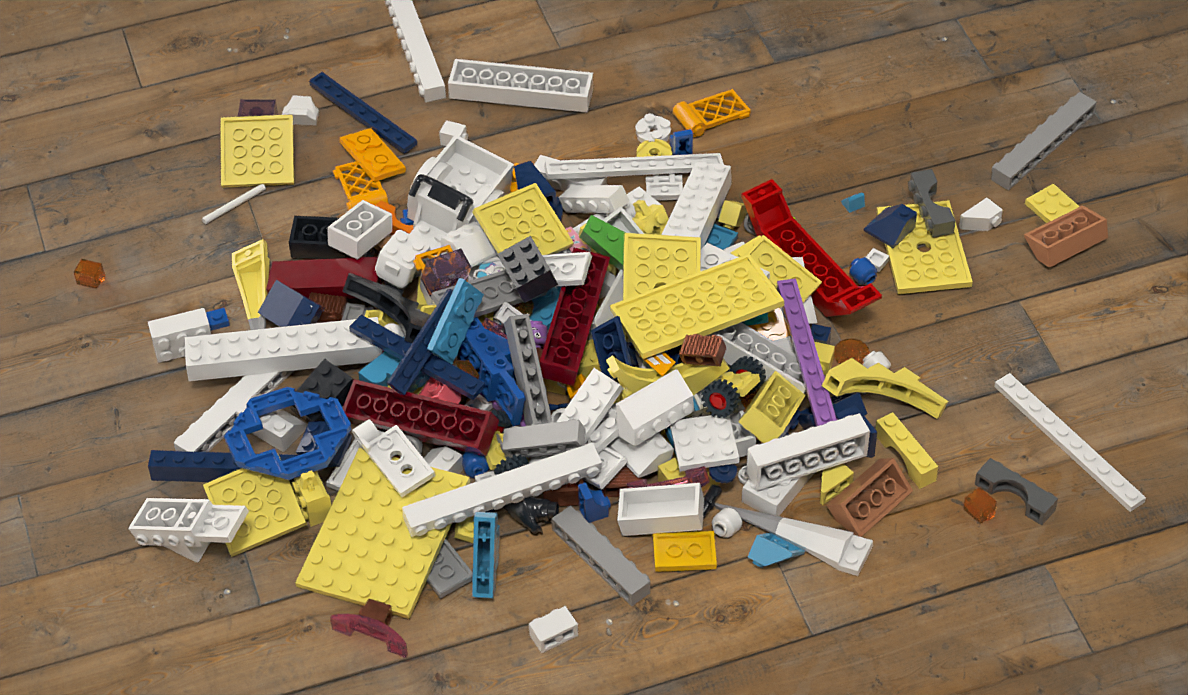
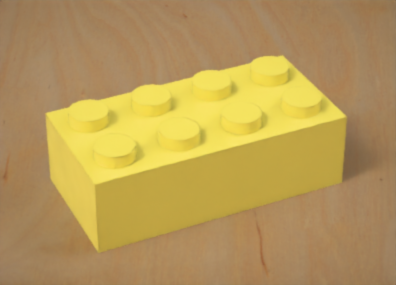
M774 371L760 387L738 422L746 430L754 434L760 442H769L778 438L784 432L806 395L777 371Z

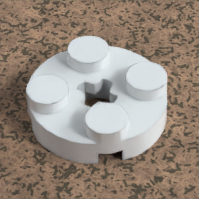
M646 114L636 124L637 139L641 143L647 140L654 142V139L667 142L671 135L670 121L653 114Z

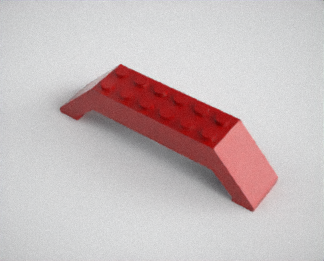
M773 179L741 193L756 235L761 237L764 235L790 257H802L805 268L822 281L811 297L814 305L825 317L852 314L882 299V294L871 283L866 286H857L792 217L783 196V190Z

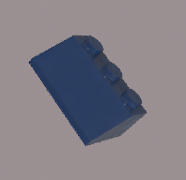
M616 316L592 329L591 333L601 372L619 383L617 378L614 379L609 373L608 368L610 367L606 360L614 356L622 363L630 366L632 364L620 316Z
M860 392L830 397L835 414L856 405L864 416L867 415ZM811 406L800 411L802 413L797 419L802 428L808 430L811 427H816Z

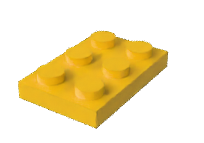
M714 531L653 534L655 572L717 569Z

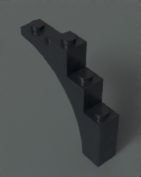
M352 273L348 274L342 292L357 297L390 316L403 330L405 335L404 341L413 343L430 317V314L417 310L419 303L402 297L404 290L389 284L382 285Z

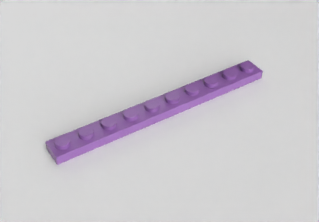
M796 278L777 281L778 292L784 299L783 310L816 427L830 421H837L829 391L822 387L825 378Z

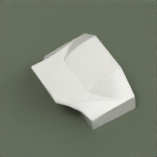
M292 96L288 105L284 107L282 115H293V124L316 126L319 109L315 107L310 96Z

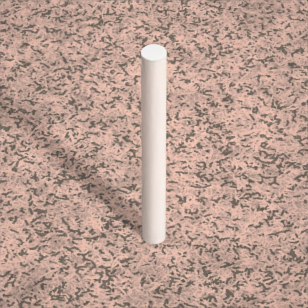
M260 184L203 217V223L207 224L263 192L266 190L265 185Z

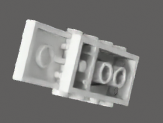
M147 498L128 529L140 545H162L194 562H199L210 542L231 543L249 511L246 506L214 505L210 500Z

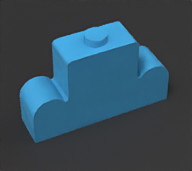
M384 351L358 372L359 381L388 387L386 383L401 360ZM420 371L407 392L413 393L419 387H422L429 380L430 376Z
M476 512L474 516L472 597L493 598L495 594L500 536L497 513Z

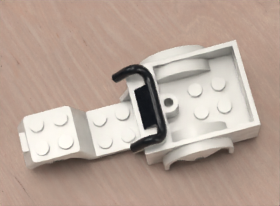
M457 135L451 139L437 158H429L418 171L408 193L407 218L414 221V229L410 234L397 230L379 253L375 271L380 278L384 279V284L404 290L419 273L413 263L416 255L441 248V236L476 221L472 213L474 208L507 195L511 188L514 164ZM428 258L422 259L426 265L430 267L433 265V260Z

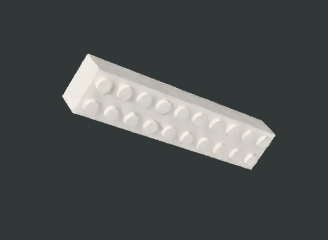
M378 317L369 318L379 324ZM356 319L185 337L186 369L189 381L317 368L324 359L335 366L372 362L381 355L382 349L350 332L349 326Z

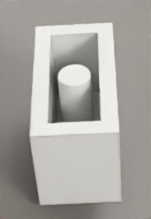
M566 606L529 623V635L539 651L543 653L577 637L578 624Z

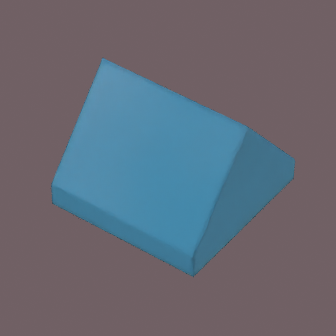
M861 192L843 199L841 203L851 213L865 207V195Z

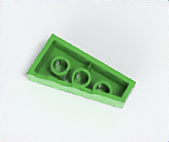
M591 215L580 238L597 253L610 257L609 263L611 265L613 264L617 269L623 270L624 234L626 232Z

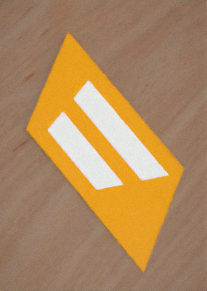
M665 352L643 359L662 377L676 363Z

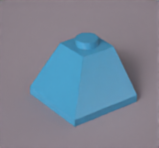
M765 533L756 536L748 558L753 560V564L764 567L803 555L806 551L772 533Z

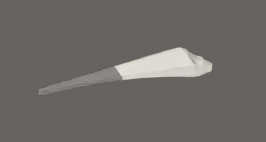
M715 503L714 506L718 510L732 508L739 513L742 520L788 541L839 571L856 576L859 575L873 547V540L855 536L854 532Z

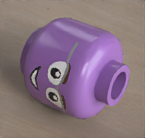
M530 321L536 348H541V345H545L548 335L547 326L542 321Z

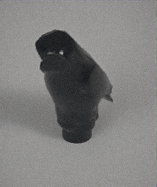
M533 496L526 497L518 503L512 502L503 506L515 520L523 524L533 534L543 533V530L537 524L538 521H549L550 518L559 514L558 502H551L549 499H539Z

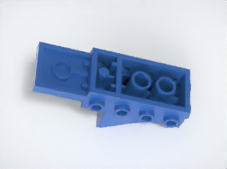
M475 317L458 350L457 358L468 374L485 383V389L481 393L488 402L495 400L501 410L506 412L513 426L520 425L526 398L524 392L520 391L514 380L516 377L508 340L485 329L479 319Z

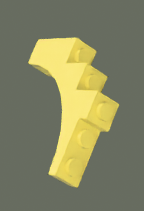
M614 356L606 360L610 367L608 368L609 373L614 379L617 378L619 384L624 388L621 392L624 399L662 378L654 369L632 367L620 362ZM723 358L721 366L680 363L672 366L665 375L678 370L694 396L730 368Z
M853 358L830 369L822 384V387L837 397L846 393L869 392L896 398L927 412L936 419L941 417L948 403L946 399L919 382L920 377L905 367L893 373L880 363L866 368Z

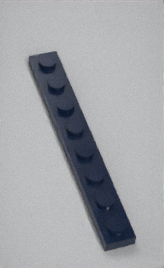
M321 72L309 80L311 87L366 127L372 128L377 135L405 154L417 145V139L325 73Z
M362 314L349 326L350 332L400 360L403 359L412 343L404 341L403 337ZM432 353L420 370L472 400L485 389L484 382Z

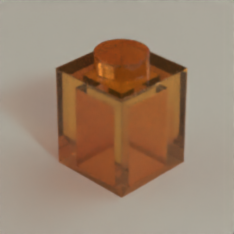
M81 259L74 270V276L78 285L97 289L105 279V272L102 263Z
M979 487L965 497L963 510L982 524L984 521L991 520L995 516L997 501Z

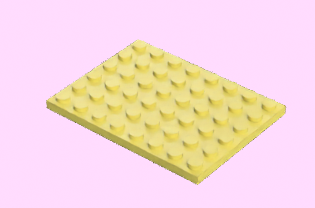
M359 448L295 582L296 586L358 605H365L368 598L391 605L393 615L410 619L452 523L442 529L430 530L422 536L415 535L411 537L403 518L402 507L469 485L470 478L431 467L435 472V477L404 497H401L364 449ZM392 457L391 459L397 461L400 458ZM406 468L402 471V473L409 474L411 473L412 469Z

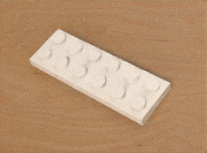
M593 368L557 422H564L570 419L580 420L586 429V443L624 388L616 381ZM557 454L533 456L530 459L529 463H533Z

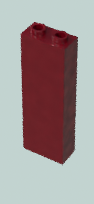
M378 257L272 261L266 290L269 293L275 281L278 280L309 298L311 292H316L317 294L346 296L347 299H353L357 297L342 292L349 273L379 284H383V279L375 271Z

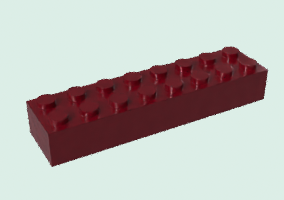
M575 247L572 253L590 252ZM590 252L592 258L584 285L562 286L539 362L543 378L574 386L610 261V257Z
M355 379L343 406V410L351 424L361 425L370 419L377 430L383 432L397 425L404 435L414 436L420 441L447 446L485 457L499 423V419L490 411L410 392L400 395L393 388Z

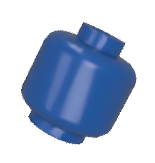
M856 258L851 262L849 273L859 285H868L875 281L877 278V268L868 258Z
M469 452L463 454L462 466L466 475L475 478L477 475L488 472L489 466L485 456Z

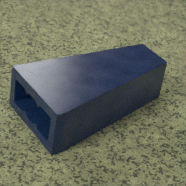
M531 161L514 166L518 190L536 183L552 208L557 207L556 191Z

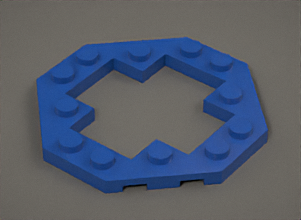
M285 387L249 399L244 412H240L233 422L234 426L226 432L224 437L237 467L290 480L312 470L314 472L326 468L351 431V423L338 399L332 397L324 399L320 398L319 394L307 391L300 393L296 392L295 388ZM292 405L296 406L301 417L320 411L330 429L313 436L317 450L284 461L280 460L275 449L256 455L246 436L263 429L259 416Z

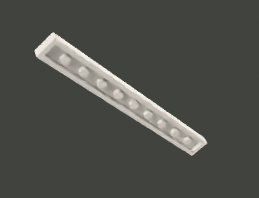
M720 153L545 161L544 168L547 179L691 173L695 162H706L709 164L724 163Z
M1009 373L995 382L994 387L1129 512L1145 503L1146 497L1013 375Z

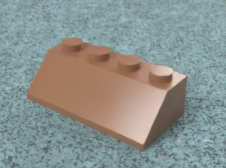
M1082 205L1024 234V237L1037 260L1051 267L1107 239V219Z
M884 458L879 459L831 500L827 507L836 522L848 531L854 532L855 536L862 537L913 490L895 459Z

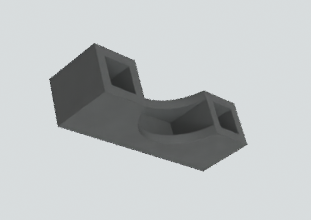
M928 169L911 173L910 181H908L909 191L913 192L914 202L918 204L920 216L924 217L926 229L930 231L932 237L953 234L955 219L950 208L939 206L930 199L936 195L938 181L933 170Z
M992 458L976 473V486L991 495L1002 491L1018 495L1026 505L1025 516L1040 525H1043L1056 511L1058 498L1052 493L1043 490L1035 483L1028 481L1017 472H1013Z

